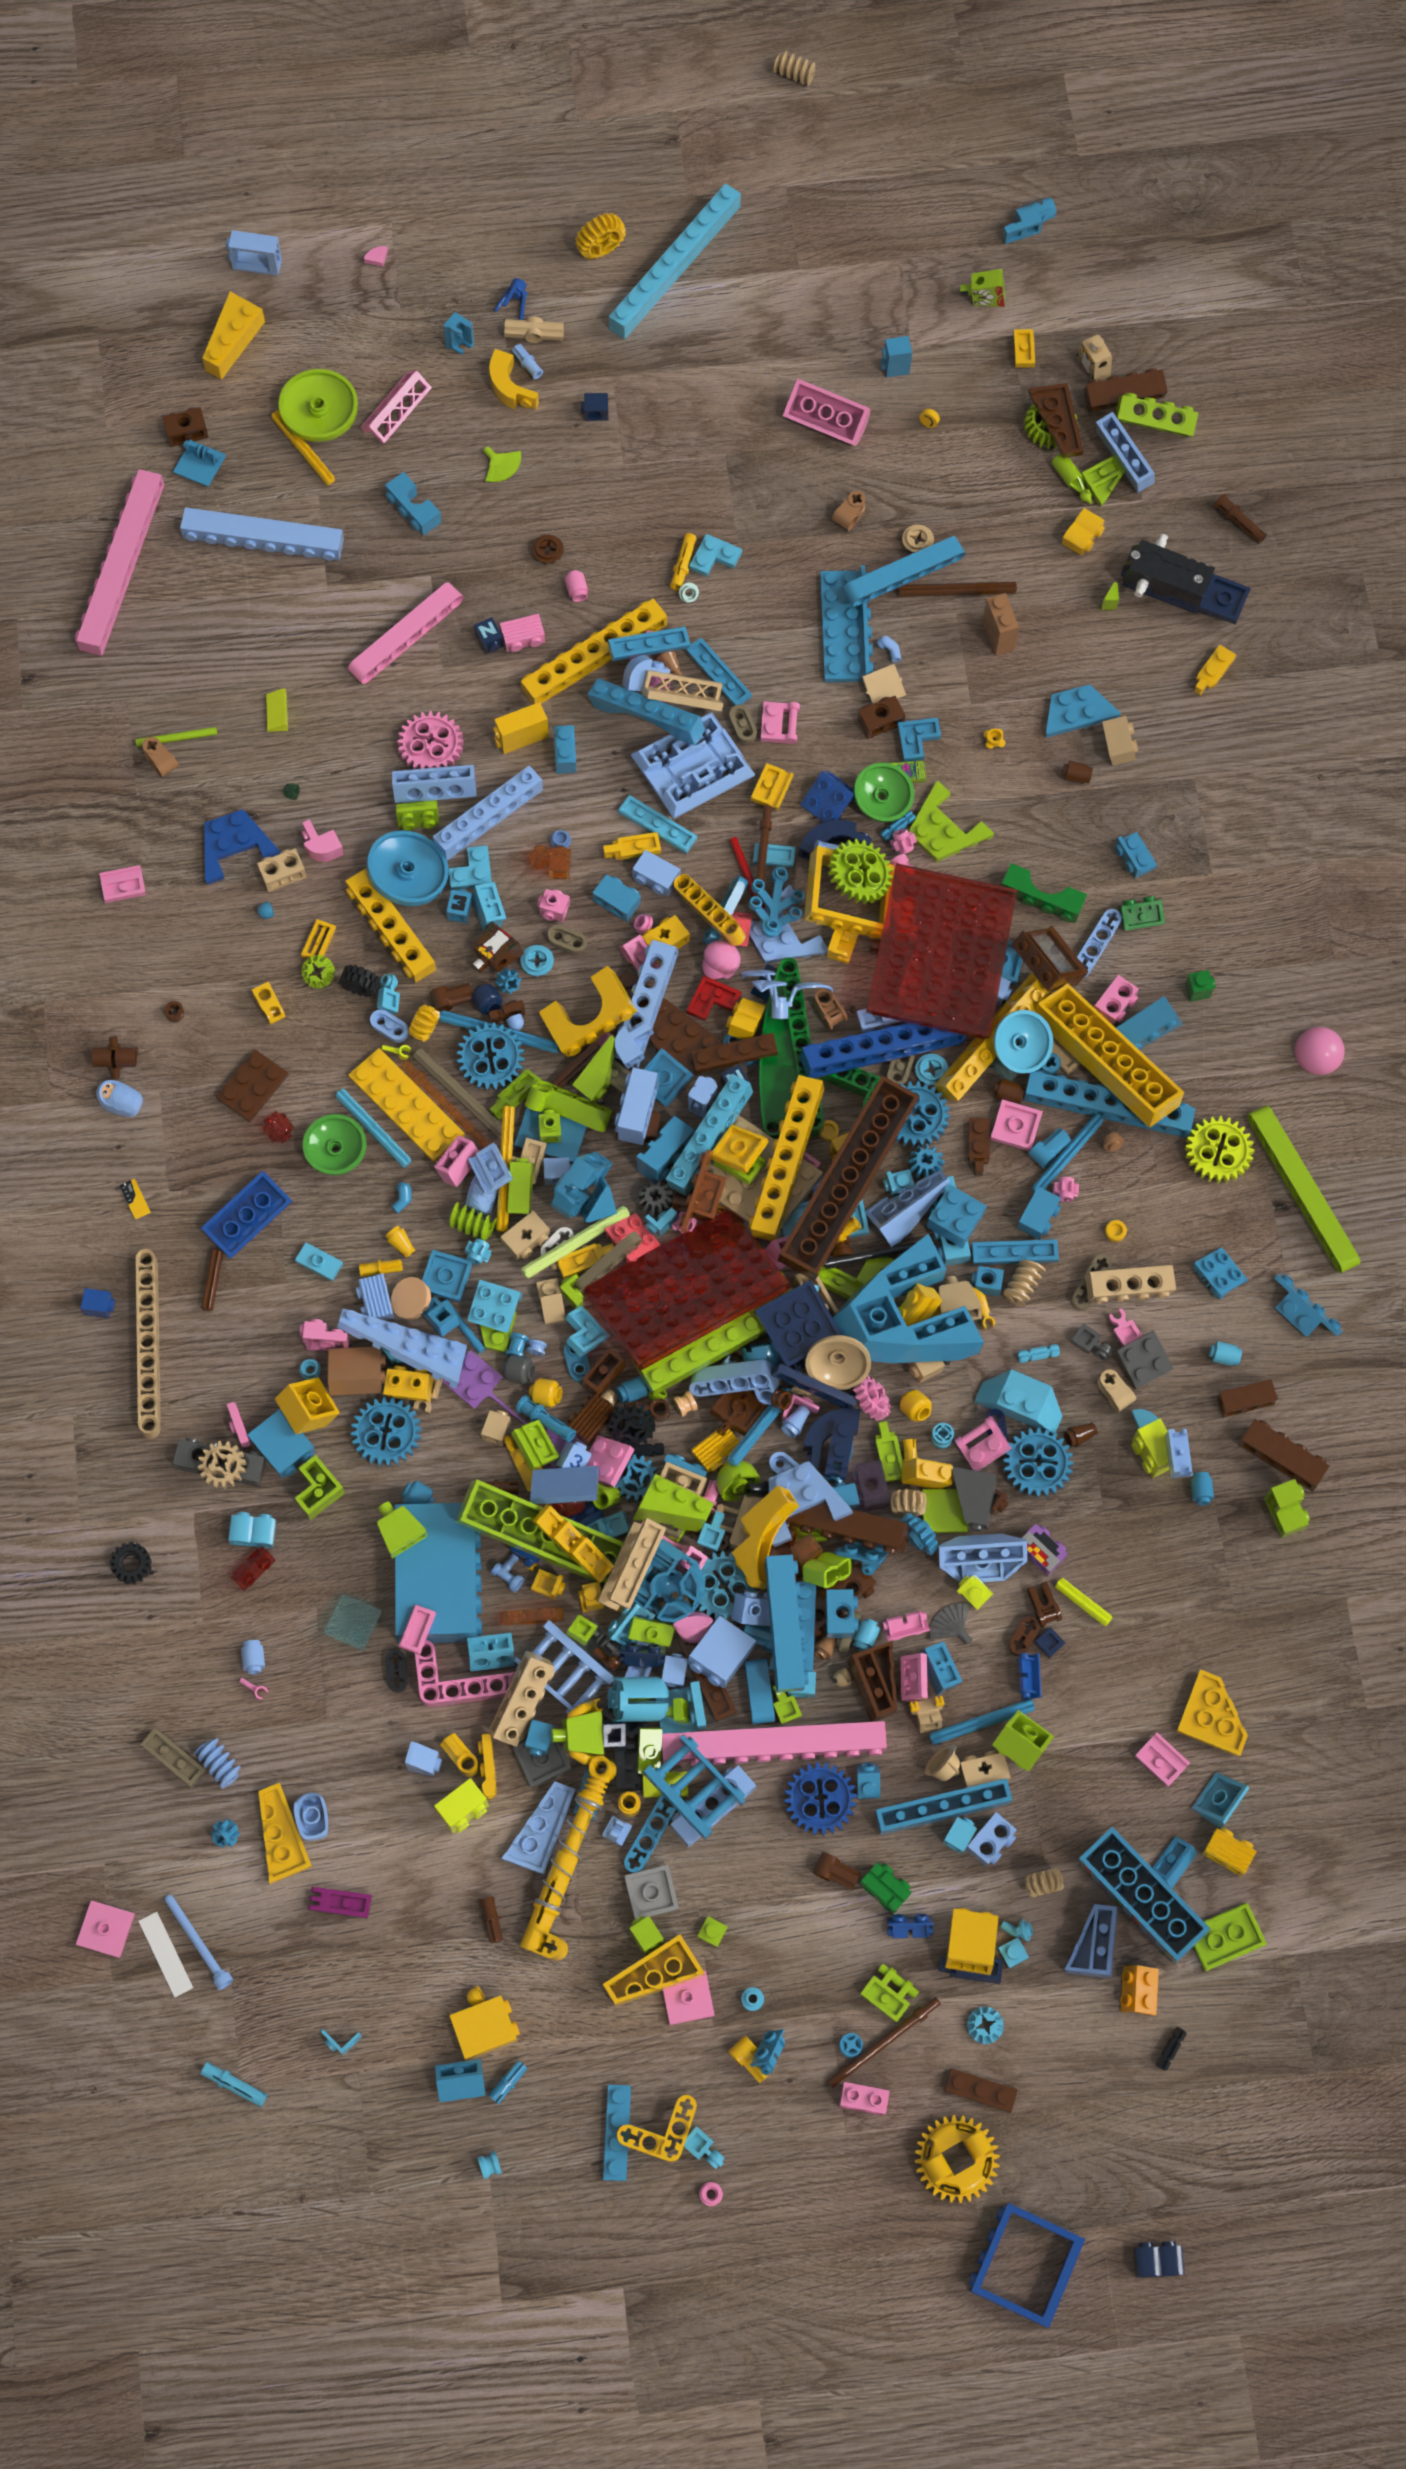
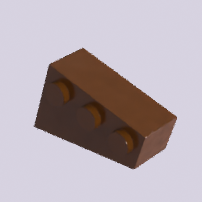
M893 1641L852 1654L847 1660L870 1722L890 1717L897 1710L892 1655Z

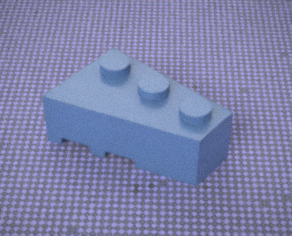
M1094 1904L1071 1958L1065 1967L1066 1974L1112 1978L1118 1919L1117 1906Z

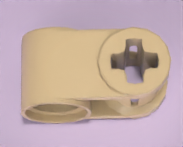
M1109 1369L1101 1374L1097 1382L1098 1388L1108 1399L1115 1411H1122L1136 1400L1133 1391L1125 1384L1116 1371ZM1105 1379H1106V1380L1111 1379V1380H1112V1383L1109 1382V1383L1106 1384L1104 1381H1105Z

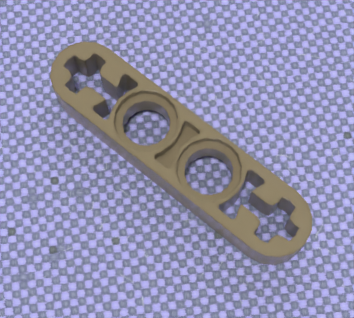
M634 1231L627 1235L580 1276L574 1283L576 1288L581 1293L586 1292L635 1250L643 1241L638 1233Z

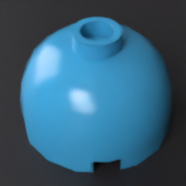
M770 1341L749 1345L750 1350L747 1351L745 1347L741 1348L744 1362L767 1360L774 1368L778 1354Z

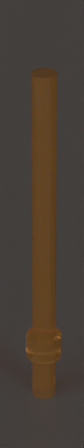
M408 1060L402 1064V1067L412 1076V1080L417 1085H421L483 1148L491 1144L426 1079V1075L421 1070L418 1071Z

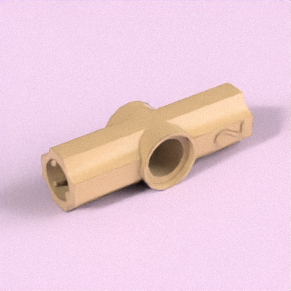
M529 317L527 320L506 319L504 335L509 338H525L530 343H539L542 339L563 341L564 323L546 322L539 317Z

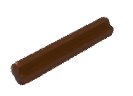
M593 1042L551 1081V1084L563 1088L590 1063L601 1046L597 1042Z
M213 1249L210 1254L201 1308L204 1311H212L214 1308L223 1252L217 1249Z

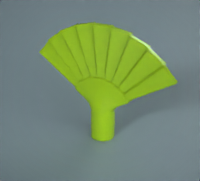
M487 446L483 452L491 461L485 482L505 481L516 473L521 463V451L497 454Z

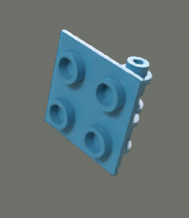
M186 440L183 445L186 449L173 473L209 487L226 454L196 443L193 440Z
M1222 1247L1196 1261L1193 1266L1194 1272L1203 1279L1202 1282H1209L1206 1287L1212 1286L1209 1290L1219 1300L1225 1297L1229 1291L1248 1281Z
M854 1542L853 1545L845 1543L836 1555L863 1561L862 1572L865 1575H872L881 1563L885 1561L888 1553L883 1552L882 1548L875 1547V1550L867 1549L861 1543Z

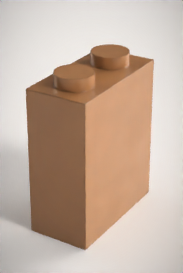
M1006 593L987 598L982 623L995 656L1014 651L1019 626Z
M381 1348L329 1349L328 1386L330 1396L382 1393V1384H385L386 1372L382 1371V1368H386V1355L381 1354Z

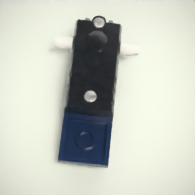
M1160 534L1155 544L1141 540L1138 545L1132 546L1127 562L1123 566L1121 576L1124 578L1122 586L1135 590V596L1141 598L1143 594H1146L1195 614L1201 611L1236 625L1249 595L1250 587L1214 574L1215 567L1206 566L1205 563L1196 562L1195 559H1188L1187 556L1166 549L1165 545L1168 536L1165 534Z

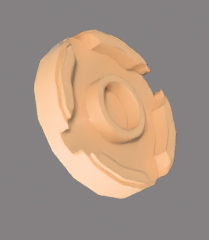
M415 1277L404 1278L397 1283L391 1296V1306L394 1313L407 1320L418 1319L422 1316L420 1314L428 1309L431 1301L429 1287L423 1280Z

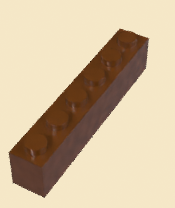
M820 1503L785 1520L788 1529L797 1527L803 1533L812 1534L817 1532L821 1533L820 1536L833 1539V1537L841 1538L842 1542L852 1545L854 1542L861 1543L867 1549L875 1550V1547L882 1548L883 1552L891 1555H896V1552L903 1554L910 1531L907 1523L852 1510L853 1514L835 1521L826 1503Z

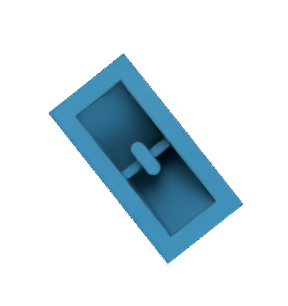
M604 1178L600 1180L581 1211L584 1220L588 1223L617 1214L610 1186Z

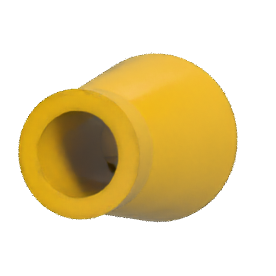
M396 1226L385 1236L388 1239L387 1242L402 1253L405 1258L409 1257L416 1250L411 1244L404 1228L401 1229L399 1226Z

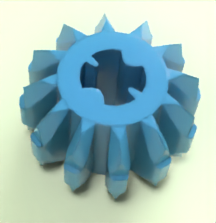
M928 1144L925 1145L924 1149L917 1146L916 1152L912 1151L910 1153L911 1159L908 1160V1164L912 1166L910 1168L911 1173L917 1172L916 1178H920L921 1175L925 1178L939 1170L942 1172L941 1166H944V1160L941 1158L943 1154L942 1152L936 1153V1146L931 1150Z

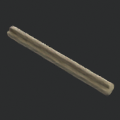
M418 1049L413 1055L414 1059L498 1138H501L502 1123L423 1049Z

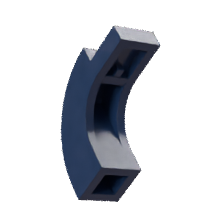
M831 820L817 825L808 832L799 847L798 856L810 861V854L813 852L817 840L831 844H845L848 840L853 842L857 839L859 844L865 840L866 845L869 846L872 843V838L864 832H857V823Z
M836 1409L818 1418L810 1427L805 1438L803 1451L812 1452L807 1453L806 1462L809 1461L819 1471L821 1448L825 1441L832 1437L835 1418L856 1422L854 1436H857L860 1409Z

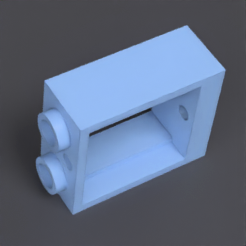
M232 230L230 238H227L226 249L229 250L228 260L231 261L232 269L279 275L282 257L278 237Z

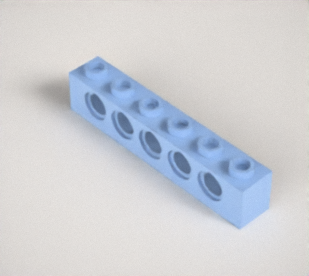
M529 765L435 834L433 842L448 861L543 791L542 779Z
M652 940L651 945L646 947L645 963L640 965L638 983L633 985L631 996H633L631 1001L637 1012L629 1020L619 1025L618 1032L624 1026L629 1032L633 1031L632 1023L636 1019H641L643 1024L648 1022L653 1029L679 953L676 946ZM655 961H662V965L659 968H652ZM649 980L655 981V985L652 988L645 987ZM648 1000L649 1002L646 1007H639L640 1001ZM649 1037L637 1044L643 1055ZM616 1052L615 1060L624 1064ZM641 1061L632 1067L639 1068Z

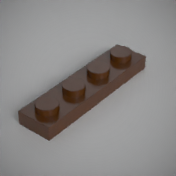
M774 1033L692 1051L696 1073L778 1055Z
M683 1640L678 1641L686 1659H689V1655L699 1644L687 1643ZM692 1670L696 1681H699L700 1689L715 1721L718 1722L736 1714L737 1711L726 1688L723 1689L720 1686L713 1685L709 1682L708 1677Z

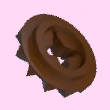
M542 535L532 545L533 556L537 562L541 561L545 565L546 563L554 564L555 561L561 559L564 553L562 541L554 535ZM548 544H550L551 551L546 555L545 550Z

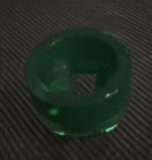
M294 783L286 784L283 788V795L290 800H297L300 791L299 785Z

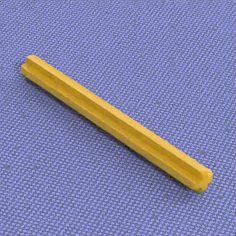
M504 1106L500 1153L510 1171L515 1109L512 1106ZM509 1182L498 1189L496 1226L498 1232L508 1231Z

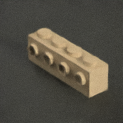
M528 1651L525 1652L488 1730L493 1738L517 1747L519 1741L524 1739L526 1734L525 1728L528 1722L534 1718L535 1707L538 1701L543 1699L545 1694L544 1688L554 1675V1665L549 1659Z

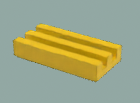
M316 919L302 950L301 957L309 958L316 955L327 928H329L318 954L324 956L335 933L336 925ZM319 926H323L312 952L308 953Z

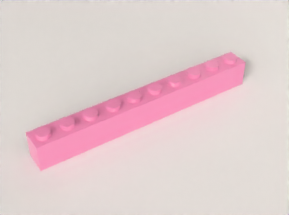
M139 469L137 475L132 479L131 492L127 493L125 499L126 506L120 512V522L118 527L114 528L112 544H109L107 547V558L101 563L100 577L95 580L93 596L90 595L88 599V609L82 615L81 629L77 630L75 635V642H77L80 651L100 656L104 653L164 487L161 474Z
M885 1721L662 1734L663 1764L683 1746L680 1742V1737L683 1734L686 1738L690 1736L698 1744L697 1749L713 1765L726 1764V1761L735 1760L736 1764L748 1763L749 1759H757V1762L771 1761L770 1758H779L780 1761H791L793 1757L801 1756L802 1760H811L819 1755H824V1758L831 1759L837 1758V1754H846V1757H858L860 1753H869V1756L882 1755V1752H886L887 1749ZM689 1752L674 1767H680L681 1763H690V1766H694L699 1761Z

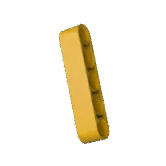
M682 874L676 877L674 887L681 898L730 945L738 946L744 942L746 936L739 923L689 875Z

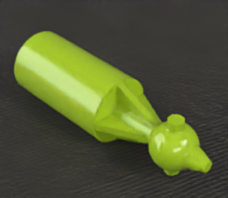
M1061 453L1058 454L1051 462L1053 467L1069 488H1073L1080 493L1082 502L1092 504V495L1089 489L1085 490L1082 474L1069 457L1063 458Z

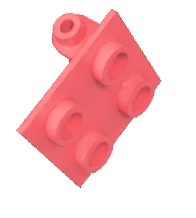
M636 1213L604 1229L607 1239H610L615 1246L634 1231L642 1238V1243L625 1257V1262L627 1264L630 1263V1265H634L638 1261L637 1258L661 1246L655 1236L646 1229L644 1222Z

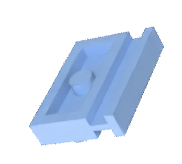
M494 1143L477 1152L476 1156L468 1158L484 1193L487 1195L491 1194L492 1190H497L513 1180L497 1145Z

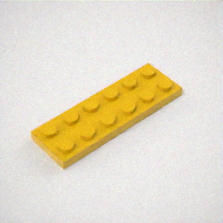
M380 1048L348 1074L349 1079L433 1163L439 1160L444 1155V1152H447L454 1139H457L456 1136L465 1137V1133Z

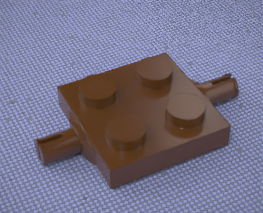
M754 1390L722 1394L711 1408L710 1414L722 1422L721 1426L717 1429V1433L720 1434L721 1432V1436H724L729 1428L745 1436L769 1404L759 1402Z

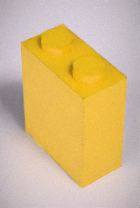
M540 702L494 719V742L497 748L502 749L503 754L549 738L548 718Z
M954 1908L950 1921L945 1968L991 1975L999 1916L993 1915L990 1912L979 1913L966 1908Z
M498 1996L449 2015L466 2061L518 2041L516 2036L520 2032L516 2021H510L508 2014L512 2013L508 1999L503 2001L502 1996Z

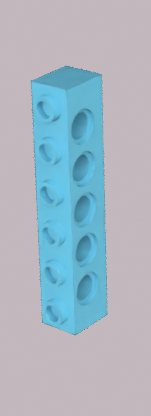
M734 1074L730 1076L666 1177L670 1188L688 1196L694 1187L692 1185L696 1173L699 1174L701 1169L699 1160L702 1153L715 1148L730 1125L735 1122L752 1095L753 1090L749 1082Z

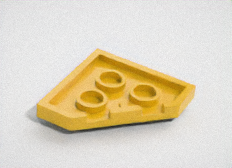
M1200 1669L1176 1732L1240 1757L1248 1734L1239 1720L1238 1713L1226 1692L1222 1678Z

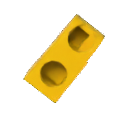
M269 981L252 989L253 997L262 1012H264L270 1025L286 1018Z

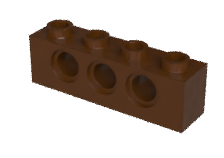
M860 1562L851 1568V1574L848 1578L842 1581L838 1580L832 1587L826 1588L816 1596L815 1613H821L824 1619L820 1622L815 1621L814 1640L824 1633L823 1628L826 1627V1590H846L847 1586L853 1585L858 1590L853 1596H857L858 1600L862 1597L866 1599L875 1592L873 1588L876 1585V1581L871 1575H865L862 1572V1564ZM839 1609V1610H837V1611H836L837 1616H838L839 1618H841L840 1615H841L843 1612H845L846 1610H844V1609Z

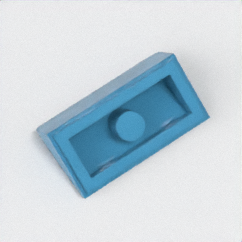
M1175 1836L1152 1868L1173 1888L1196 1857L1197 1851L1192 1845Z

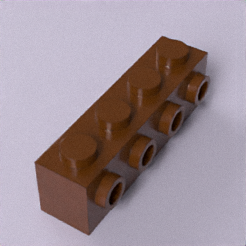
M1151 368L1141 374L1131 372L1125 377L1111 376L1105 381H1100L1099 379L1089 381L1084 388L1088 413L1117 407L1119 396L1125 395V393L1136 394L1138 399L1143 400L1144 397L1164 398L1168 391L1163 369Z
M1254 1419L1239 1443L1240 1447L1291 1479H1295L1296 1482L1312 1492L1330 1466L1324 1458L1312 1455L1305 1446L1293 1443L1286 1434L1272 1430L1270 1425L1263 1420L1258 1421Z

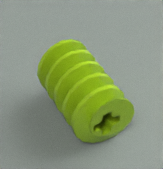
M456 1202L449 1218L450 1228L454 1229L457 1226L459 1232L465 1229L466 1235H470L473 1232V1238L477 1239L481 1235V1240L486 1241L495 1228L497 1218L491 1223L490 1215L482 1219L483 1212L480 1211L475 1216L474 1208L468 1213L467 1205L459 1209V1202Z

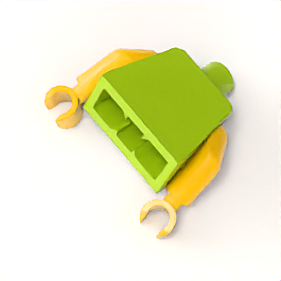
M600 1698L579 1704L568 1712L566 1719H562V1728L551 1729L552 1743L563 1742L564 1751L569 1752L571 1758L584 1765H589L591 1760L597 1756H604L602 1755L604 1754L603 1709L597 1708V1701H601Z

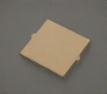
M895 664L862 676L867 690L866 694L869 695L872 705L878 703L884 697L896 696L898 699L906 695L901 682L902 678L899 677Z

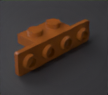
M707 1150L700 1157L699 1165H701L699 1174L696 1173L692 1185L695 1188L693 1194L689 1193L686 1201V1206H688L687 1213L683 1214L680 1219L679 1226H682L681 1232H688L694 1213L712 1219L715 1218L727 1178L708 1172L714 1152L712 1150Z

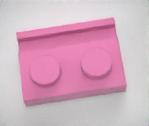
M140 865L99 873L105 903L146 895Z
M1158 1733L1134 1756L1167 1788L1190 1764Z

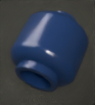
M484 984L475 988L472 994V1002L481 1014L489 1015L490 1011L501 1008L502 997L493 985Z

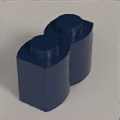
M1176 2241L1162 2242L1160 2247H1153V2242L1139 2243V2248L1133 2249L1136 2278L1185 2275L1182 2245H1176Z

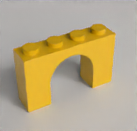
M606 966L590 977L602 998L601 1011L591 1023L574 1025L565 1008L557 1001H554L539 1012L560 1051L567 1057L577 1055L582 1048L596 1042L601 1035L611 1032L615 1029L616 1025L622 1021L629 1020L637 1012L616 973L609 966Z

